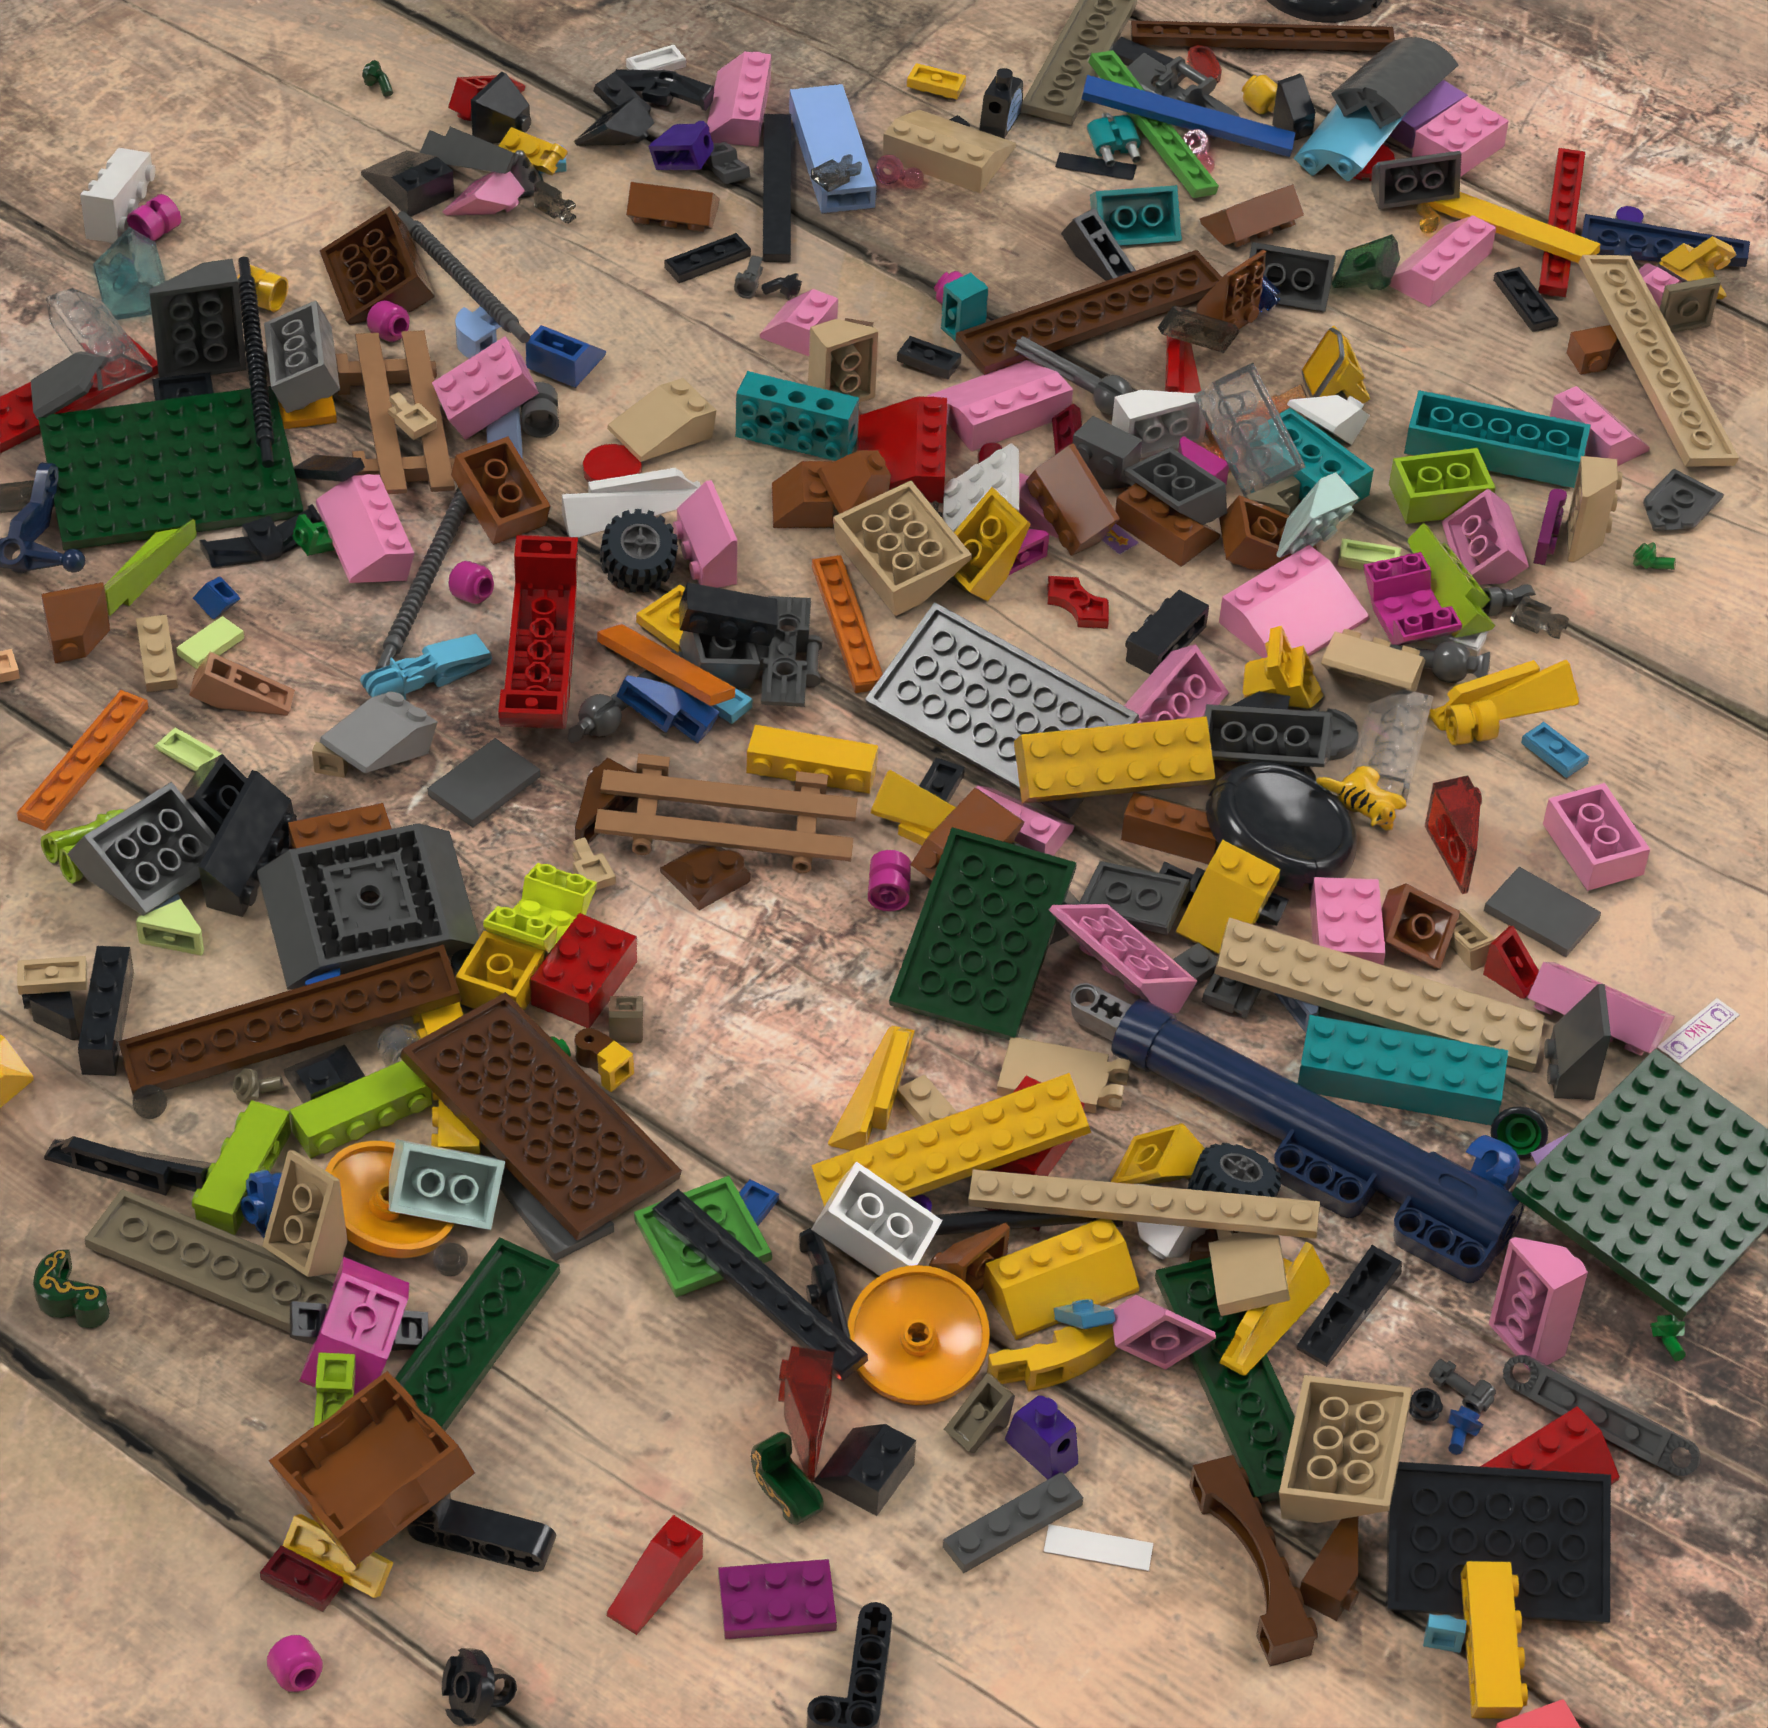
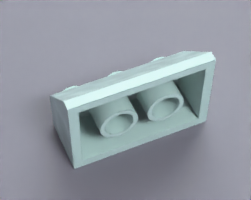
M396 1139L389 1171V1211L491 1230L505 1161L493 1157Z

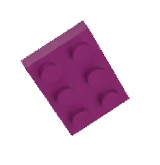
M829 1559L718 1567L725 1639L836 1631L837 1620Z

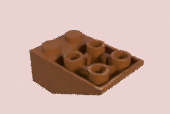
M1265 250L1260 251L1226 273L1199 301L1195 318L1196 327L1221 342L1228 336L1234 335L1246 324L1252 323L1258 317L1263 273L1265 271Z

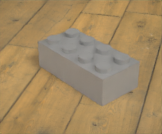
M316 300L264 323L271 388L286 413L303 409L312 402L321 398L331 397L335 392L340 391L332 326Z

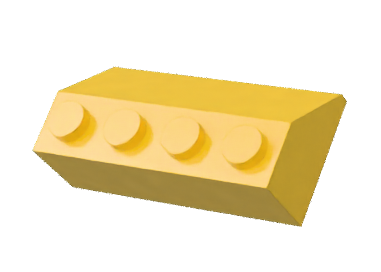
M1098 1219L986 1263L983 1284L984 1291L1015 1340L1061 1323L1055 1320V1307L1070 1305L1074 1301L1092 1299L1093 1304L1104 1306L1139 1292L1140 1288L1126 1241L1110 1219Z

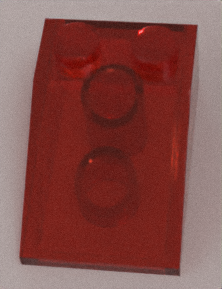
M1468 775L1433 783L1425 821V828L1462 894L1468 893L1477 853L1480 805L1482 804L1481 792L1478 787H1474Z
M791 1346L789 1360L782 1359L779 1381L781 1383L778 1402H784V1419L804 1474L811 1482L815 1483L832 1396L834 1352Z

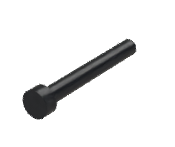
M1003 1209L938 1214L935 1216L943 1221L935 1235L984 1232L1003 1223L1010 1226V1229L1091 1223L1100 1218ZM1112 1220L1116 1227H1123V1221Z

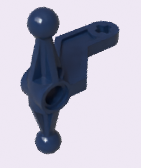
M42 462L37 467L30 502L11 520L8 536L0 539V568L11 569L17 573L63 566L66 571L76 573L84 568L86 560L80 550L69 549L64 553H60L34 542L50 525L54 496L59 478L56 464ZM20 549L19 556L12 560L15 551Z

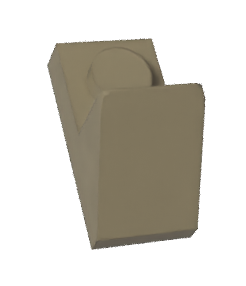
M1293 476L1246 495L1245 498L1289 515L1290 508L1298 504L1301 483Z
M610 996L609 1037L617 1043H641L643 1041V996Z
M986 1373L944 1430L968 1452L975 1453L996 1425L1004 1428L1008 1426L1015 1395L990 1373Z

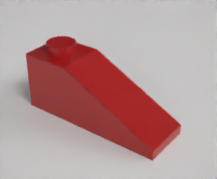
M497 75L457 77L448 108L457 112L459 118L472 121L471 99ZM510 78L520 93L525 90L526 85Z
M672 1515L648 1544L609 1607L607 1617L637 1635L703 1558V1533L675 1515Z

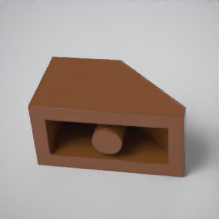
M1611 325L1571 332L1566 353L1580 375L1596 373L1608 368L1621 344Z

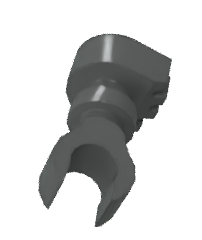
M752 255L747 270L743 274L738 272L735 278L734 290L740 297L748 299L755 295L759 286L758 280L763 271L761 263L764 257Z
M1529 584L1521 585L1512 590H1501L1499 587L1484 588V592L1491 600L1482 609L1487 616H1496L1500 613L1502 607L1517 605L1521 608H1526L1533 605L1530 596L1536 595V593Z

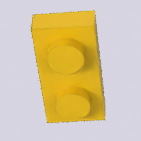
M918 63L914 65L907 77V87L956 100L966 85V75Z

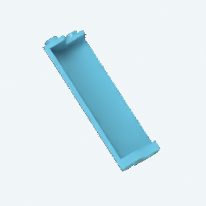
M1336 104L1295 155L1294 159L1312 176L1329 164L1345 181H1350L1363 170L1406 113L1401 118L1379 128L1366 105L1344 117L1339 106Z

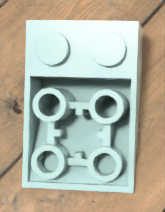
M1336 472L1321 478L1287 518L1276 554L1279 558L1290 553L1294 554L1307 545L1313 547L1321 539L1324 542L1329 540L1337 532L1335 526L1339 522L1346 520L1353 513L1354 509L1352 506L1359 497Z

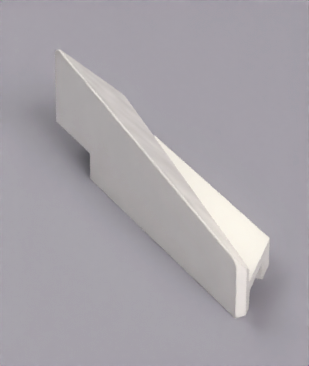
M677 468L588 482V493L562 495V517L569 537L579 538L604 531L607 524H611L612 518L616 515L622 518V512L629 510L630 514L634 513L635 509H642V513L646 514L650 510L654 512V516L677 510L701 485L698 481L692 482L685 478L683 472Z

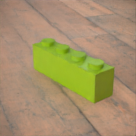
M399 1061L290 1109L291 1130L311 1159L320 1154L329 1153L334 1148L352 1140H358L381 1127L390 1126L395 1121L408 1115L423 1111L426 1107L432 1105L431 1089L403 1061Z
M251 1100L245 1112L239 1113L231 1137H226L221 1147L219 1159L216 1163H212L207 1171L205 1184L202 1189H197L194 1193L192 1208L195 1209L196 1220L236 1235L245 1218L241 1210V1200L248 1196L246 1180L249 1178L250 1173L261 1170L271 1171L292 1133L289 1111Z

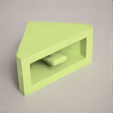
M181 899L148 912L144 916L141 915L136 920L139 943L202 956L204 952L202 930Z

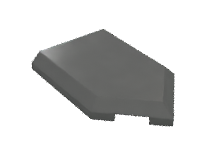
M82 351L76 352L32 379L33 413L37 420H39L38 417H47L55 414L86 395L93 385L91 379L98 368L103 370L108 362V358Z
M1673 469L1644 498L1643 504L1653 531L1693 529L1719 503L1724 494Z

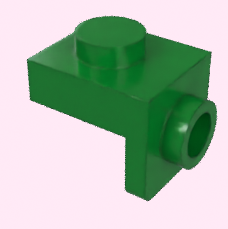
M305 514L298 516L293 531V538L307 556L335 550L324 521L312 524Z

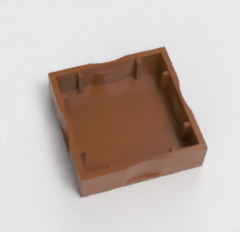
M388 1371L346 1401L330 1418L308 1430L269 1460L287 1490L355 1566L475 1474L459 1445L433 1418L420 1411L413 1397Z

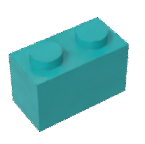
M971 272L945 284L943 288L941 329L954 341L957 332L986 323L988 287Z

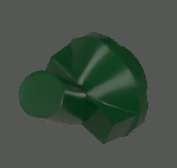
M373 60L366 64L362 72L365 85L370 87L379 83L383 96L392 95L393 90L388 76L382 71L379 61Z

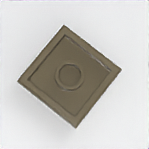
M1717 276L1665 285L1660 311L1672 333L1711 325L1721 284Z

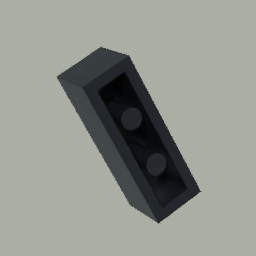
M687 582L679 603V628L681 631L770 646L778 626L777 599Z
M1178 590L1171 598H1166L1161 604L1160 609L1154 615L1150 614L1137 632L1133 631L1128 636L1125 643L1127 648L1126 662L1151 675L1171 651L1187 647L1207 627L1209 605L1181 590Z

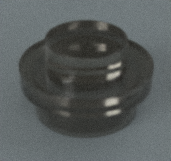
M144 1085L134 1093L132 1100L133 1108L143 1118H156L166 1109V1094L156 1085Z
M457 1243L442 1244L433 1253L435 1268L445 1276L460 1274L468 1263L466 1249Z

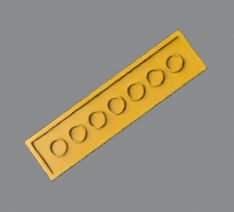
M1067 1073L811 1166L824 1207L839 1181L856 1162L911 1198L970 1177L973 1170L986 1171L1092 1132L1071 1075Z

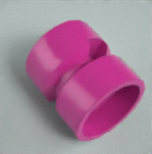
M159 194L147 201L145 205L139 206L130 212L127 216V223L135 238L142 244L149 245L161 238L163 234L178 227L181 223V215L172 199L164 194Z
M884 850L874 854L871 858L868 901L876 909L896 911L908 904L911 878L910 864L912 862L904 853L896 850Z

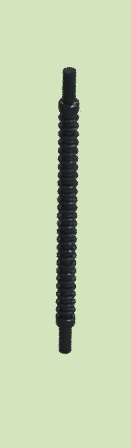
M240 257L238 259L240 273L238 285L256 444L260 447L262 466L271 468L274 465L272 445L275 441L269 404L268 383L266 380L267 375L257 305L256 283L254 277L251 276L249 258Z

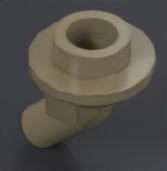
M244 1068L235 1076L233 1081V1091L236 1093L238 1100L243 1102L255 1101L259 1098V1093L284 1088L281 1076L258 1080L257 1071L250 1068Z

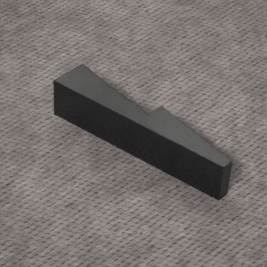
M1371 1245L1340 1291L1333 1293L1298 1343L1297 1350L1327 1367L1402 1274V1261Z

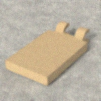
M1010 1037L997 1084V1095L1006 1096L1013 1093L1026 1075L1042 1083L1070 1073L1081 1102L1085 1103V1112L1096 1113L1097 1106L1120 1111L1124 1086L1122 1085H1127L1130 1061L1116 1059L1108 1062L1109 1054L1019 1037ZM1108 1081L1115 1083L1107 1086Z
M1216 1229L1219 1240L1209 1242L1217 1305L1221 1316L1290 1300L1279 1235L1250 1232L1233 1234V1231Z

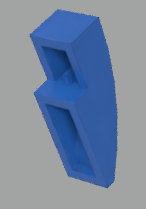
M627 675L616 695L667 733L672 726H675L696 743H699L712 729L720 713L712 706L707 705L683 690L647 678Z

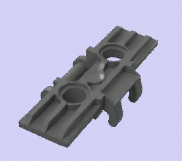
M1143 53L1127 67L1145 91L1239 117L1237 112L1209 95L1215 89L1217 80L1201 74L1186 64L1185 59L1180 56L1165 66L1146 53ZM1180 72L1197 83L1198 86L1191 84L1186 90L1176 83L1178 81L1177 74ZM1206 134L1207 136H1209V137L1212 138L1213 140H1215V139L1217 138V137H1215V136H1211V135Z
M768 596L777 599L778 626L770 646L754 644L760 662L755 679L759 678L760 671L763 670L761 704L805 707L806 687H816L820 684L821 676L818 673V659L823 643L819 636L809 635L811 598ZM791 625L796 629L793 631H783L780 627ZM807 652L806 661L795 660L796 653Z

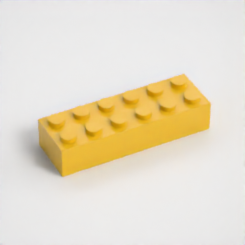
M1207 716L1023 734L1014 740L1022 804L1206 785L1215 779Z

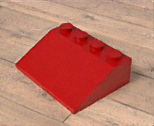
M917 396L859 415L857 451L868 450L880 453L891 474L889 491L912 481L929 503H943L947 398Z

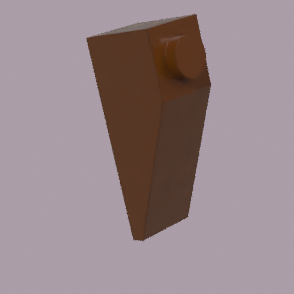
M608 757L599 766H595L590 771L575 825V840L585 837L589 844L600 834L594 833L597 809L622 812L636 798L600 793L603 770L636 772Z
M1359 1516L1339 1521L1301 1581L1300 1591L1304 1605L1335 1621L1339 1619L1344 1609L1349 1612L1351 1611L1359 1596V1591L1355 1590L1358 1578Z

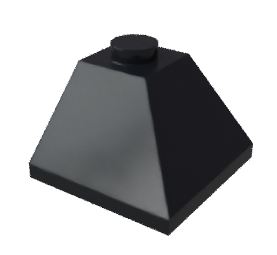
M500 72L471 99L472 136L494 144L500 143L511 127L522 132H527L530 128V105L506 73Z
M635 96L605 112L576 138L574 143L577 146L625 145L633 140L639 143L649 135L647 130L655 122Z
M345 1044L284 1069V1075L303 1104L365 1077Z

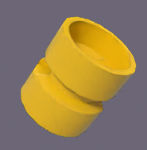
M250 265L251 276L254 277L256 283L258 307L272 312L278 311L288 294L287 278L272 272L267 273L264 269Z
M1492 700L1472 702L1470 706L1467 704H1457L1445 708V731L1452 745L1471 743L1474 738L1477 741H1486L1498 737L1499 717Z

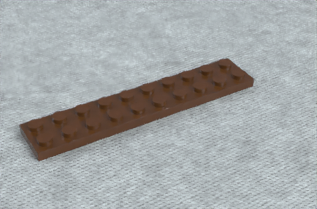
M1194 250L957 332L955 342L982 374L986 375L1025 360H1030L1014 351L1017 340L1021 339L1022 336L1052 352L1201 300L1222 276L1198 250Z
M440 945L118 1042L133 1097L138 1099L461 1002L462 999L445 947Z

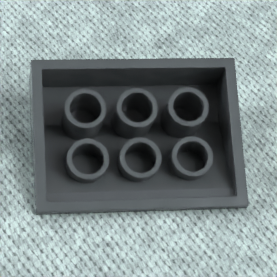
M233 259L201 263L149 289L159 378L211 372V375L247 370L239 285Z
M170 782L84 835L67 855L87 880L144 916L201 879L198 867L213 842L215 835L176 786Z

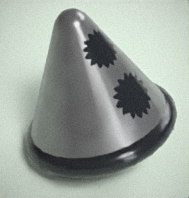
M517 150L515 153L519 157L515 166L512 165L510 171L525 190L519 198H526L538 193L543 187L544 181L542 175L535 169L522 150Z

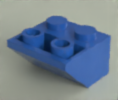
M542 325L530 336L529 341L526 343V366L528 369L575 388L606 355V351Z

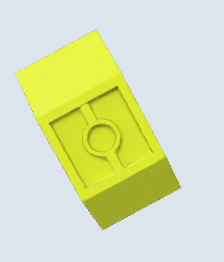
M537 863L524 877L522 899L513 909L497 906L486 917L483 927L487 932L544 950V956L547 957L578 913L586 915L596 890L597 882L586 879L580 874H571L556 869L550 864Z

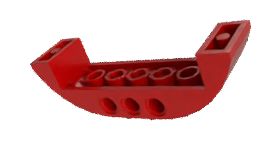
M516 535L514 553L515 589L505 688L500 690L498 710L500 727L565 729L568 719L575 640L578 537Z

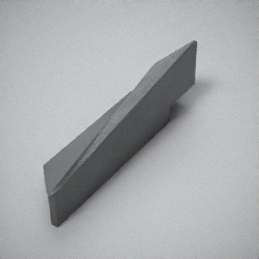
M451 126L446 136L429 130L420 151L423 154L437 156L447 165L503 174L508 173L512 165L515 166L519 157L516 153Z

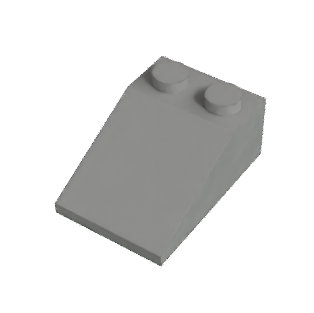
M391 691L371 697L322 735L320 743L363 773H368L427 755L438 722L428 716L425 710L415 707L406 701L401 694Z

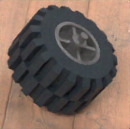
M635 509V512L632 514L627 510L622 512V518L618 515L612 518L611 524L608 523L605 527L600 550L601 568L603 573H608L607 579L611 583L617 581V587L622 590L625 586L629 587V592L636 593L637 588H642V593L649 592L650 586L657 589L661 587V581L666 583L670 573H673L678 549L677 535L673 534L674 528L670 523L665 525V518L660 515L657 518L654 516L653 511L648 510L646 514L642 513V509Z
M1238 1144L1210 1145V1148L1206 1147L1202 1150L1187 1189L1277 1197L1281 1187L1280 1173L1276 1172L1277 1168L1275 1165L1268 1162L1269 1159L1256 1153L1257 1151L1253 1149H1248Z

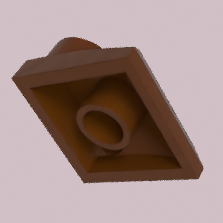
M700 845L660 867V872L698 910L750 882L751 873L744 867V859L741 854L716 846Z

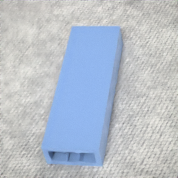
M843 84L790 89L789 113L791 114L821 213L875 208L876 184Z

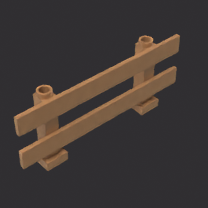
M425 330L402 331L401 336L406 359L383 360L379 333L355 334L359 361H348L347 353L335 354L340 385L338 395H350V386H364L376 452V459H365L364 451H352V457L361 458L365 466L362 471L355 475H380L388 494L407 493L406 482L429 481L431 492L455 491L454 479L451 476L455 459L449 458L438 397L432 384L434 378L437 377L436 362L430 361ZM410 383L414 405L420 403L437 419V428L421 436L424 456L401 457L395 420L388 414V409L392 407L389 401L388 384Z
M639 753L636 773L603 770L600 793L639 797L636 813L597 809L594 833L633 837L632 851L638 855L649 854L652 850L654 839L793 855L792 868L798 873H807L811 870L813 857L851 862L854 838L815 833L817 818L853 822L856 820L858 798L826 795L828 775L797 771L794 791L669 777L670 757ZM667 800L798 815L796 831L657 816L658 801Z

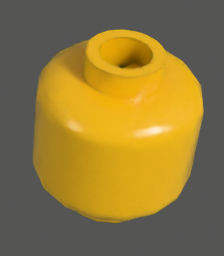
M1253 75L1242 88L1244 93L1242 97L1243 102L1259 115L1265 114L1268 111L1273 113L1277 84L1267 75H1259L1258 77Z

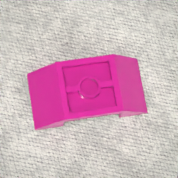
M1421 552L1364 564V573L1373 611L1391 644L1401 646L1450 635L1462 629V623L1453 607L1441 608L1432 592L1431 569Z
M343 1257L331 1289L334 1291L318 1337L307 1356L299 1382L316 1387L318 1353L355 1354L354 1395H356L381 1376L409 1299V1283Z

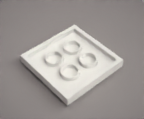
M1012 443L995 451L990 457L979 464L973 465L968 471L957 478L951 479L944 486L943 520L953 532L991 487L995 488L1019 512V449Z

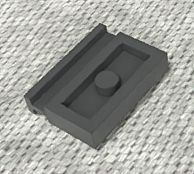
M1213 974L1203 993L1202 1002L1229 1013L1236 1011L1241 1013L1242 1017L1246 1019L1261 988Z

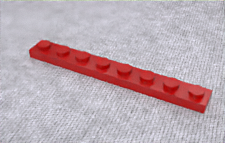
M1558 148L1548 224L1575 234L1585 151ZM1544 251L1538 292L1549 296L1566 298L1571 261Z

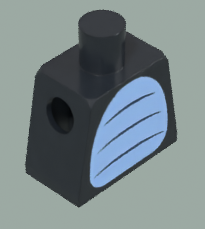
M1001 68L997 70L996 76L985 91L979 127L980 131L1004 139L1021 114L1023 102V81L1020 78L1013 77V72L1010 69Z

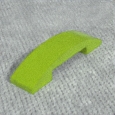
M318 1353L314 1427L330 1418L346 1401L354 1396L355 1354Z

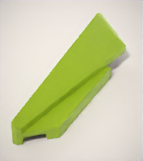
M194 519L187 522L181 528L156 532L104 585L109 616L122 604L130 606L197 537Z
M1423 523L1408 538L1407 542L1413 554L1421 552L1431 569V590L1441 608L1452 606L1462 623V629L1451 634V636L1459 638L1492 630L1496 625L1481 609L1491 599L1454 551L1445 542L1441 543L1429 527Z

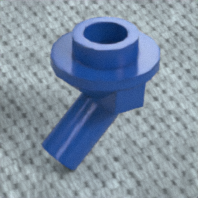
M1460 1406L1458 1411L1451 1409L1447 1423L1455 1427L1448 1447L1449 1451L1455 1455L1462 1453L1467 1434L1477 1436L1484 1425L1478 1421L1480 1414L1463 1406Z

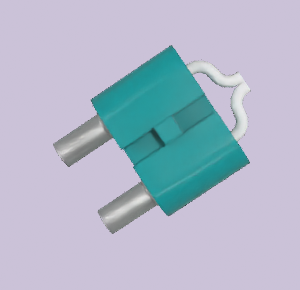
M1107 112L1102 114V118L1095 119L1087 125V131L1095 153L1098 156H1103L1106 166L1111 167L1115 164L1113 158L1115 150H1119L1120 154L1129 153L1134 163L1141 160L1138 151L1141 141L1131 116H1111Z

